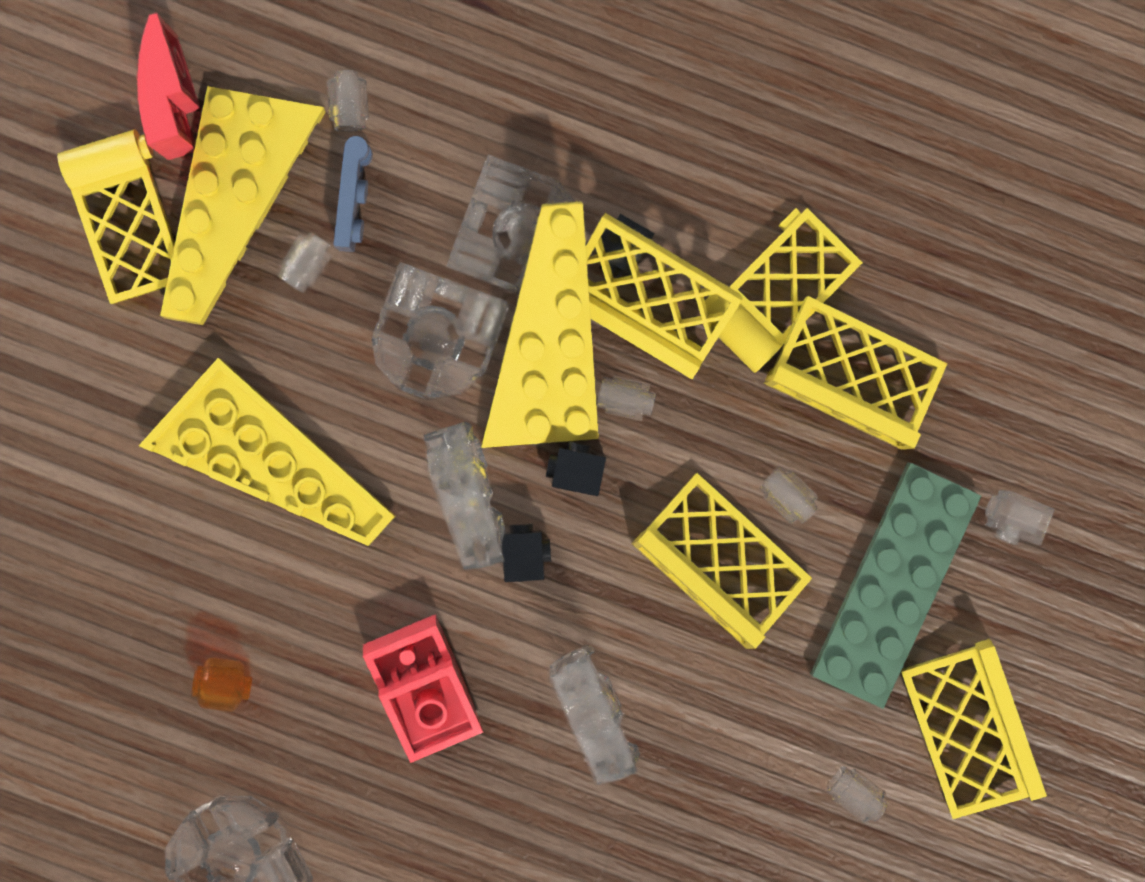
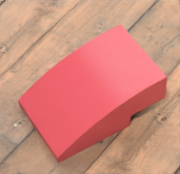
M154 13L148 17L139 52L137 75L138 102L147 145L167 160H172L194 153L196 142L187 114L200 110L201 107L178 35L158 13Z
M436 614L363 644V658L378 687L380 701L410 763L483 733V728L469 691Z

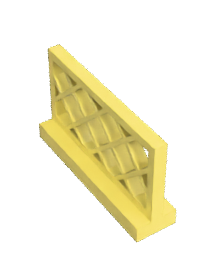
M607 213L602 216L586 245L587 264L600 262L606 279L605 281L595 283L588 279L591 319L690 379H693L744 296ZM606 228L621 237L624 249L605 252L601 236ZM596 247L597 255L591 256L594 248ZM645 252L651 254L656 258L659 270L640 273L635 254ZM627 256L632 275L614 278L608 260ZM679 273L686 275L691 280L693 290L674 294L669 275ZM661 277L666 296L648 299L643 281ZM635 282L640 301L628 303L620 298L616 286ZM717 294L729 301L730 304L724 312L708 314L703 296ZM696 298L701 316L682 319L677 301ZM669 303L674 321L661 323L654 319L651 306ZM718 321L713 329L711 322ZM704 324L707 335L704 345L701 347L688 339L684 327Z
M807 296L801 305L774 367L768 372L764 384L901 450L913 449L921 434L918 433V430L947 363ZM811 309L824 315L829 331L813 337L810 336L805 321ZM834 320L843 324V326L836 328ZM851 328L859 332L864 348L846 354L838 332ZM801 332L804 340L796 342ZM831 335L839 357L820 363L813 341ZM869 337L878 341V343L871 345ZM806 344L813 366L799 370L787 364L793 348ZM886 345L893 348L898 365L881 371L873 349ZM866 352L874 374L855 380L848 358ZM904 354L913 359L906 361ZM841 361L848 383L835 387L828 384L822 367ZM921 362L934 368L928 382L915 387L908 366ZM901 369L908 391L890 397L883 375ZM815 370L818 378L808 374V372ZM875 378L883 400L870 404L862 399L857 384ZM850 387L853 395L843 391V389ZM924 390L921 398H919L918 392ZM910 395L915 408L910 423L897 416L892 401ZM885 404L887 412L878 408V406Z
M698 473L691 477L652 523L631 543L746 649H756L766 637L764 634L812 579L811 576ZM695 486L708 496V512H688L687 495ZM681 503V513H672ZM715 503H716L723 511H715ZM716 516H730L736 522L737 538L717 539ZM709 517L710 539L690 540L688 518ZM667 518H682L683 541H669L657 529ZM744 530L752 537L744 538ZM745 542H758L765 548V565H746ZM738 543L739 566L719 567L717 544ZM711 544L712 567L698 568L691 562L690 545ZM684 545V554L675 546ZM772 555H773L781 564H773V557H772ZM787 568L798 580L789 591L775 592L773 569ZM766 569L768 592L748 593L746 570ZM739 570L741 594H726L720 588L719 571ZM704 572H712L713 581ZM775 596H784L776 605ZM768 597L769 614L761 624L749 615L748 598ZM733 598H741L742 607Z
M990 639L977 642L974 647L901 670L952 819L1030 797L1031 801L1047 797L999 657ZM972 658L976 673L969 686L950 677L956 663ZM947 666L944 673L936 670L938 668ZM929 672L941 678L932 697L915 689L912 680L913 676ZM979 680L984 693L975 689ZM946 682L966 691L957 710L937 701ZM972 694L988 703L989 710L982 723L963 714ZM919 699L928 703L924 712ZM934 706L954 715L944 734L928 726L927 718ZM992 717L997 730L988 726ZM959 718L979 728L969 747L950 738ZM985 731L1001 740L1002 747L995 759L976 751ZM932 736L941 740L937 749ZM947 743L966 752L957 771L941 763L940 755ZM1005 754H1006V757H1007L1009 766H1007V765L1001 763L1002 760H1003V758H1004V756H1005ZM972 755L992 765L983 783L963 774ZM998 768L1013 775L1017 789L1000 793L989 787ZM945 772L954 776L950 785ZM959 780L979 789L973 802L956 806L952 794ZM985 793L991 795L990 797L983 798Z

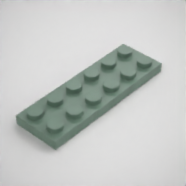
M906 464L810 672L811 676L884 709L980 501L981 495L915 464Z

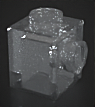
M999 490L998 495H993L987 505L985 516L988 517L985 526L997 531L995 538L1017 546L1019 540L1029 544L1041 546L1055 509L1015 492Z

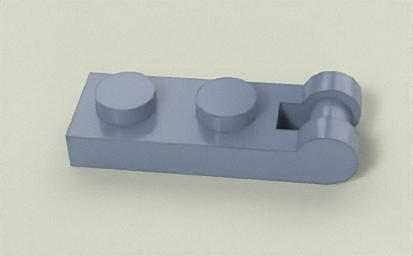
M359 136L350 137L344 145L333 245L339 251L354 253L356 243H362L364 233V220L358 219L360 204H366L368 196V180H363L364 167L369 165L373 158V153L367 142Z

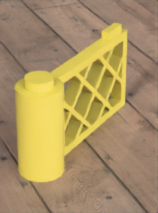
M136 129L60 152L57 156L63 178L74 197L110 304L166 288L168 278L160 280L147 272L157 253L171 261L175 241L149 167V158L154 157V152L147 145L145 134L140 136ZM143 179L147 194L140 207L121 198L129 182ZM118 186L115 194L107 190ZM101 192L113 198L103 219L90 213L85 196ZM119 202L138 211L128 232L109 222ZM150 202H151V205H152L154 214H152V213H150L149 211H147V208H148ZM144 215L157 221L160 229L153 245L135 236ZM93 220H95L96 222L100 223V225H99L97 231H96V228H95V225H94ZM106 227L126 236L116 257L104 251L101 246L100 240ZM132 240L151 249L141 269L122 260ZM163 241L165 243L167 252L160 249V246ZM106 258H108V259H110V260L113 261V263H112L110 269H109V266H108V263H107ZM119 265L138 274L132 288L121 293L117 292L113 280ZM144 278L153 281L152 283L141 286Z
M795 208L779 225L784 232L730 286V288L742 294L738 289L747 280H763L764 301H749L744 296L718 337L754 373L775 355L787 339L798 314V307H801L803 301H798L797 280H817L818 297L816 300L824 303L863 263L808 208L802 213ZM804 222L816 232L817 247H796V230ZM788 238L790 239V246H781ZM824 241H825L830 247H824ZM773 253H790V274H770L769 257ZM797 253H817V274H797ZM824 253H837L849 265L840 274H824ZM763 264V274H754ZM770 280H790L791 301H770ZM824 280H834V281L825 289V281H824ZM717 294L710 295L705 300L708 314L724 312L730 304L729 301ZM756 307H764V315ZM770 307H791V325L783 333L771 323ZM810 310L807 319L815 312L814 310ZM718 321L711 322L713 329Z

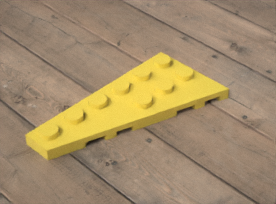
M207 86L160 314L161 317L198 325L205 323L227 285V278L237 261H240L247 250L246 245L255 230L259 229L288 179L287 174L298 155L302 154L308 144L307 139L316 124H319L326 112L324 107Z
M582 201L541 204L481 448L599 439Z
M217 358L139 445V447L165 456L176 463L188 466L215 480L280 506L293 514L303 516L367 546L396 517L393 512L221 358Z

